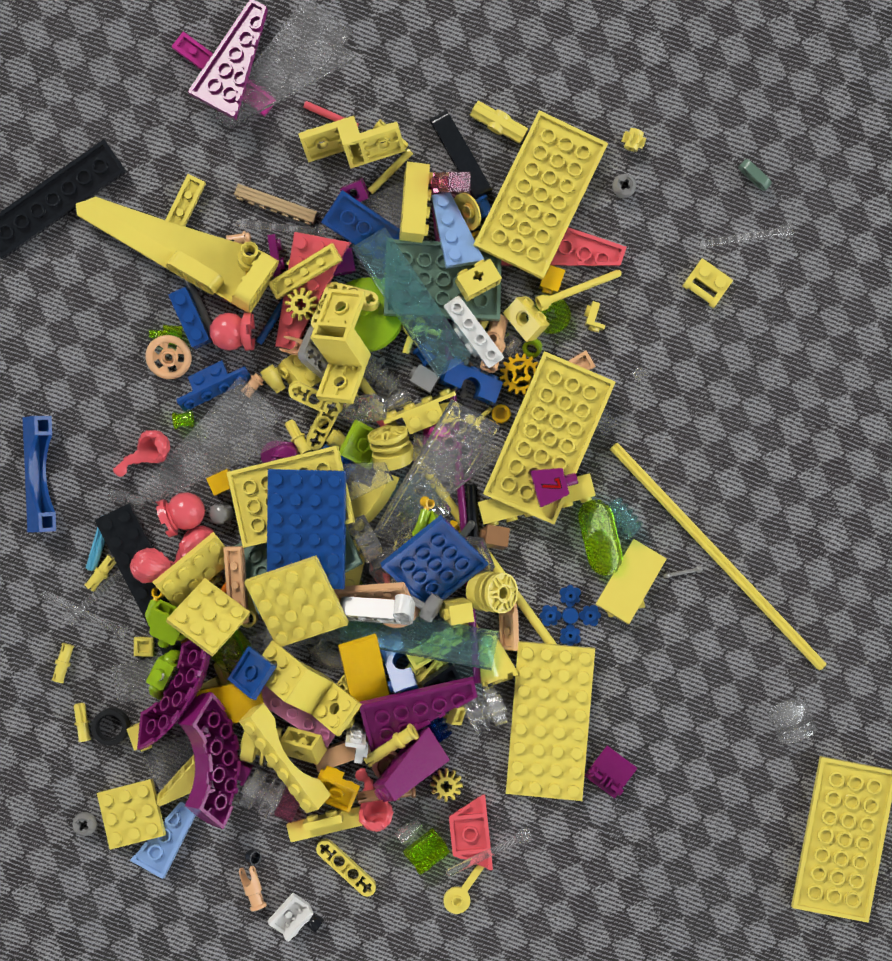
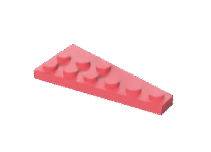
M568 227L550 265L620 266L627 247ZM501 260V266H513Z
M294 232L288 270L331 243L335 245L342 258L351 242ZM340 263L297 288L299 293L301 288H305V295L311 290L310 298L316 296L317 300L312 302L313 304H318L326 286L331 283L334 277L333 274ZM286 295L283 297L275 346L293 349L296 341L286 339L283 336L301 339L310 319L306 320L303 315V320L298 321V314L295 318H291L293 311L286 312V309L291 308V305L285 304V301H291V299ZM300 299L301 301L297 305L301 306L303 310L302 307H306V303H303V299Z

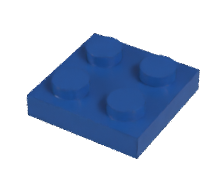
M248 646L228 677V680L250 699L256 700L276 669V666L254 648Z

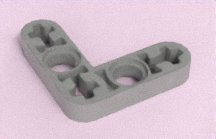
M310 323L299 348L298 358L301 363L322 380L328 362L310 338L313 332ZM319 360H320L321 363H322V369H321V370L318 368V362H319Z

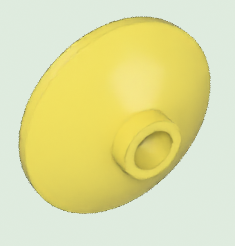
M467 193L456 195L454 201L469 230L477 229L481 223V212L477 202Z

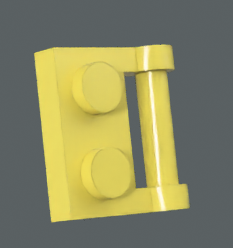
M702 258L682 287L686 290L690 289L707 301L710 307L714 308L733 282V279ZM697 279L714 291L716 295L714 297L694 284L693 280Z

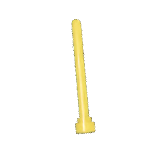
M615 270L550 296L542 294L535 297L536 305L539 311L547 310L551 303L618 278L622 273L620 270Z

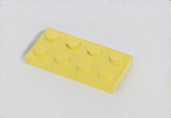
M214 532L211 533L155 579L153 584L172 605L178 607L204 578L209 581L225 568L223 547L226 546Z

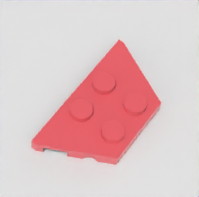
M482 794L449 816L452 853L454 857L467 860L488 870H493L485 794Z

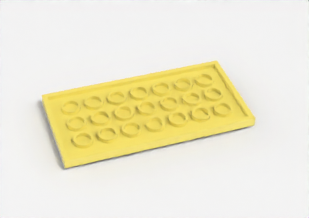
M539 110L473 246L543 280L608 143Z
M544 351L483 494L555 525L567 496L546 506L539 507L530 471L563 468L564 475L577 473L616 382Z
M518 642L516 670L519 676H515L506 794L582 801L595 648Z
M824 756L819 757L791 904L792 908L869 923L892 803L891 769Z

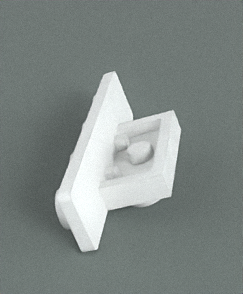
M460 296L455 297L444 305V309L454 321L452 331L457 339H461L464 342V348L469 355L472 354L475 358L479 356L487 368H491L504 358Z
M354 723L346 732L345 746L356 748L354 763L362 764L363 758H367L369 742L366 741L365 727L362 724Z

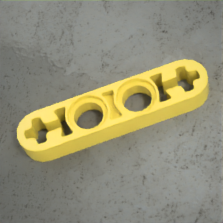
M325 838L318 842L316 847L317 854L361 895L368 897L374 894L376 882L330 839ZM328 844V845H329L328 850H329L331 853H333V850L336 851V852L332 855L331 859L328 858V857L330 856V853H329L328 851H326V850H325L324 852L321 851V849H322V846H321V845H324V846H325V845ZM335 857H343L345 863L342 866H337L334 863ZM355 869L358 871L359 876L352 879L348 876V871ZM362 876L365 877L363 882L366 885L371 884V890H364V884L360 881Z

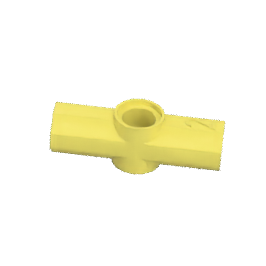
M477 101L470 114V117L487 125V128L498 135L503 134L521 144L528 131L527 127L512 120L507 113L499 109L494 110L480 101Z

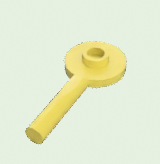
M477 865L462 887L456 886L446 891L443 902L449 912L460 914L468 909L470 905L468 890L485 867Z

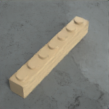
M241 184L237 185L234 193L239 201L246 200L248 204H257L260 208H268L273 213H282V216L293 217L295 221L302 220L307 225H314L318 215L317 211Z

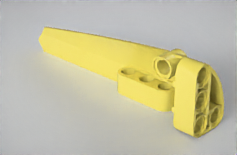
M96 196L76 203L78 217L208 294L214 295L215 293L247 313H251L268 286L267 282L271 281L279 264L277 259L258 250V246L254 242L241 244L121 206ZM246 252H252L253 255L249 256V255H246L245 253H246Z

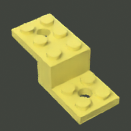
M351 116L298 133L308 162L345 151L351 169L405 152L397 122L359 133L355 117Z

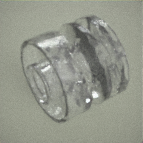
M494 685L482 689L483 699L479 700L477 697L473 699V703L470 701L464 704L467 718L478 735L483 734L481 724H484L486 730L490 731L489 721L491 720L496 727L509 723L505 713L507 709L501 695L497 694Z
M805 698L783 701L767 711L771 724L780 725L775 729V734L779 735L777 739L780 744L799 742L817 732L818 728L813 723L814 718L806 716L810 712V708Z
M256 768L253 776H249L242 789V797L238 805L250 810L256 803L259 805L257 814L259 815L264 807L267 809L264 818L268 819L282 799L285 784L281 781L279 787H275L277 777H274L270 784L267 783L268 773Z

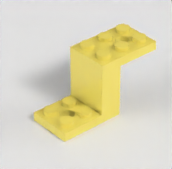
M329 289L310 337L328 362L316 394L318 400L353 404L371 356V353L354 329L367 296L364 291ZM346 306L342 311H338V309ZM344 380V383L341 386H337L338 383Z
M272 640L262 655L271 663H277V668L265 686L284 702L311 714L333 734L340 737L362 704L328 676L300 662ZM339 705V711L334 714L335 707Z

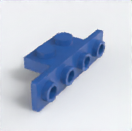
M221 360L188 376L193 391L176 399L183 411L193 409L201 403L246 383L251 379V374L245 366L228 374L226 366Z

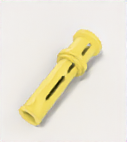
M409 723L407 728L399 733H394L392 739L369 753L367 758L363 759L368 764V767H372V765L398 748L403 749L410 741L419 739V734L415 727Z

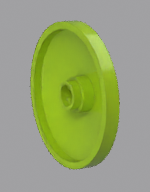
M365 277L346 283V285L372 291L378 295L379 307L375 311L361 310L354 329L369 352L386 347L399 334L404 317L384 316L385 281ZM371 299L370 301H367V304H370V302H374V300ZM346 306L338 309V311H342Z

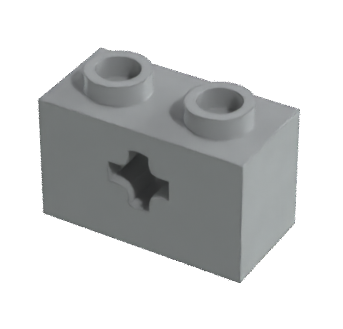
M419 364L418 368L414 366L409 374L410 382L430 395L440 379L438 374Z

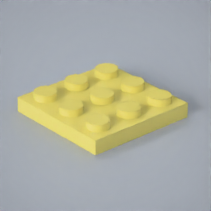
M204 578L173 611L166 622L213 657L250 616V611Z
M153 778L97 793L110 850L166 835L160 806L157 805V793Z

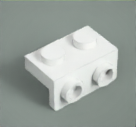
M292 893L269 918L268 924L282 933L285 940L289 942L298 934L302 926L311 919L313 911L307 901Z

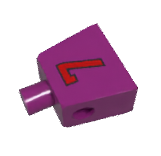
M563 468L530 471L539 507L546 506L569 495L568 486L578 484L576 473L564 475Z

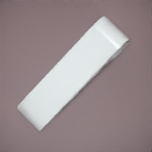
M397 594L395 595V600L361 597L341 598L340 604L348 621L401 625L413 624L415 602L409 595Z

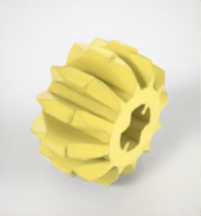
M301 288L300 293L297 289H294V295H287L291 301H285V304L291 305V308H287L286 312L293 311L291 318H295L298 314V321L303 320V315L306 320H309V313L314 315L315 312L312 307L317 308L318 304H313L312 302L317 300V297L310 298L311 290L305 295V288ZM300 299H303V303H306V307H302L303 310L301 306L297 305L301 301Z
M445 768V773L443 774L439 769V776H432L434 781L430 782V786L435 787L432 790V794L438 793V800L442 796H444L445 802L448 801V796L455 800L454 793L457 795L461 794L458 788L463 787V783L458 782L461 780L460 775L454 777L456 774L455 770L449 774V769ZM444 781H448L449 788H444V785L441 784H444Z

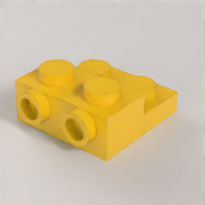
M326 766L325 769L321 768L317 779L321 780L331 794L324 803L349 813L360 785L342 779L345 772L330 766Z

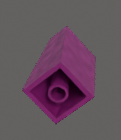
M430 728L418 730L419 739L410 741L406 744L405 748L400 749L373 784L376 789L374 793L379 800H383V802L396 801L450 761Z

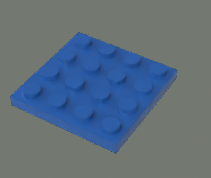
M442 515L438 516L380 563L381 567L397 582L405 583L412 596L424 603L432 593L445 600L489 565L488 561Z

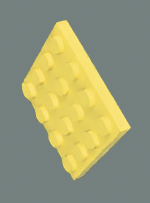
M317 555L251 577L244 582L274 642L281 647L347 626L349 623Z

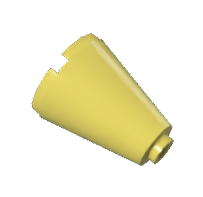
M491 632L481 634L480 639H478L482 687H488L490 683H493V685L513 679V676H519L518 671L496 634H491Z

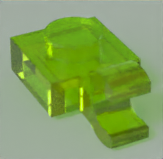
M163 325V331L149 330V338L155 339L163 335H172L183 340V327Z

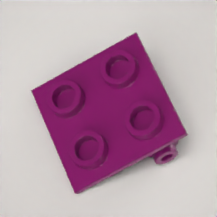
M606 745L586 772L585 777L615 799L617 795L620 796L623 793V787L635 773L637 767Z

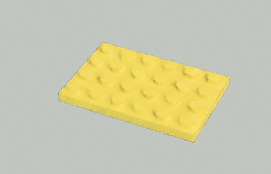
M339 446L328 447L227 472L243 548L267 543L268 469L344 471ZM346 482L345 524L354 523L355 519Z

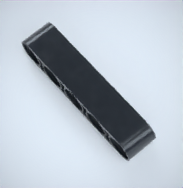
M445 110L431 118L430 123L472 197L476 200L483 195L493 192L448 111Z

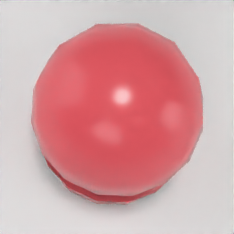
M245 312L242 318L234 313L218 315L210 325V337L213 343L220 349L227 351L236 350L240 346H244L245 351L254 350L255 338H252V329H255L254 314Z
M178 493L171 498L169 503L165 499L156 502L159 505L156 507L161 524H166L168 530L165 533L168 537L178 535V528L182 530L194 529L201 524L205 516V506L201 498L192 493Z

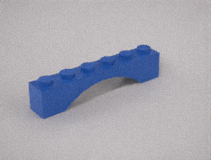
M52 416L22 417L27 532L56 531V512L49 496L46 478L47 452L52 438Z

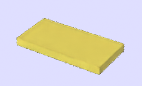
M633 539L595 605L629 625L665 563L666 558Z

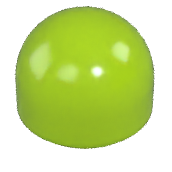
M539 339L525 341L522 346L523 352L528 357L532 356L535 358L539 356L542 351L541 341ZM528 345H534L537 351L529 352Z

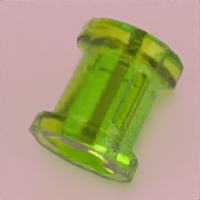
M192 410L180 414L172 412L174 429L182 426H195Z

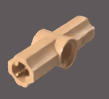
M500 314V321H490L487 332L501 353L506 348L504 338L508 319ZM481 360L480 368L488 373H495L498 370L499 362L491 368H487Z

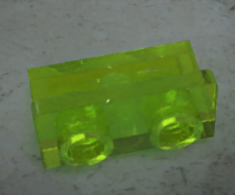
M431 828L403 850L404 856L415 866L419 875L428 871L450 853L446 841L434 828Z

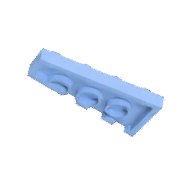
M451 193L431 195L446 269L474 265L478 261L484 260L479 248L473 246L475 240Z
M180 801L163 822L166 835L145 842L130 861L162 879L165 878L196 816L185 807V801Z

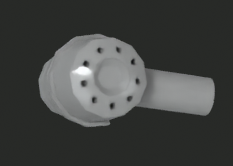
M432 593L424 603L410 595L415 602V606L421 609L419 617L425 622L432 623L434 618L438 616L444 600Z

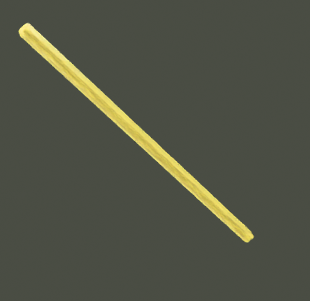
M615 443L610 448V451L816 669L822 670L826 666V662L620 444Z

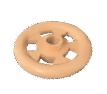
M159 336L152 340L146 349V363L149 369L160 378L176 379L183 376L190 368L192 362L191 351L188 345L176 336ZM169 343L177 345L176 350L168 348ZM157 346L163 348L160 354L155 352ZM166 354L172 355V359H167ZM178 354H184V362L178 361ZM157 359L163 364L160 368L154 362ZM176 365L177 370L169 372L168 367Z

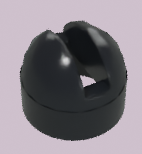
M248 850L245 853L246 863L252 866L258 865L261 861L260 851Z
M312 915L307 925L315 933L324 919L318 915Z

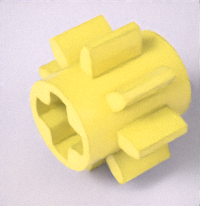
M630 128L629 132L625 131L621 142L625 143V149L637 152L638 148L643 149L647 138L643 137V131Z

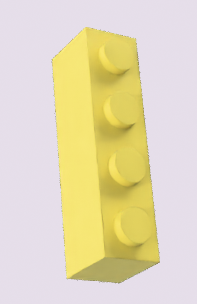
M407 161L404 172L399 240L422 243L424 236H428L429 225L426 224V218L429 219L430 207H427V201L431 199V190L428 189V185L432 183L433 172H429L430 164Z

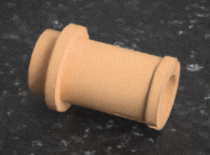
M243 231L241 234L226 235L227 240H234L237 243L252 242L250 233H246V231Z
M255 373L251 375V379L241 391L251 398L259 386H263L264 380L259 374Z

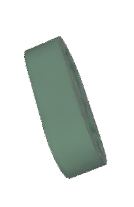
M745 159L739 165V170L762 191H766L772 184L771 180L750 160Z

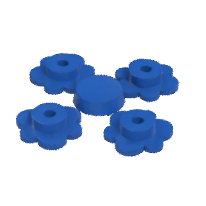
M572 585L560 589V601L568 606L563 610L562 615L557 611L556 606L550 607L549 605H544L542 612L539 614L545 626L550 624L556 625L557 620H560L562 617L563 621L568 625L560 630L562 634L560 642L563 644L567 643L569 646H573L574 643L577 644L581 641L579 636L580 630L572 625L578 618L583 620L584 625L590 624L591 626H596L598 619L601 618L596 605L584 606L583 611L580 613L572 607L580 601L579 595L581 594L580 589L574 588Z

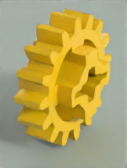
M517 353L515 359L510 356L508 357L509 363L503 362L506 368L500 369V372L504 374L500 379L506 380L503 386H509L508 391L510 393L515 390L516 395L520 391L525 395L532 380L528 371L532 367L535 373L539 363H532V356L526 359V354L524 353L522 358H520ZM518 362H523L522 365H519V366H515V365H514V364H516V363H518ZM524 371L525 377L518 378L517 372L521 373ZM508 372L513 374L511 382L508 379ZM522 383H527V384H528V385L523 386V387H518L519 384H522Z

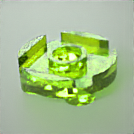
M564 299L551 303L549 309L540 311L546 316V320L550 324L543 331L545 334L560 333L570 322L571 312ZM554 310V314L557 317L549 320L546 312Z

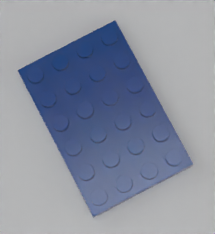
M268 469L267 572L317 555L332 588L345 589L346 471Z

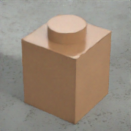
M486 525L479 533L481 546L504 550L508 547L510 528Z

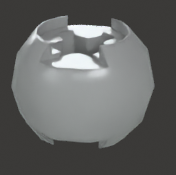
M628 174L616 176L612 183L613 192L621 198L632 196L636 190L634 178ZM624 182H626V183H627V188H625L624 190H622V189H621V186H622L621 184H623Z
M229 504L213 505L209 512L210 519L215 524L230 523L234 515L233 508Z
M88 812L77 814L72 823L73 830L80 836L91 835L97 827L95 816ZM87 821V826L84 828L82 822Z

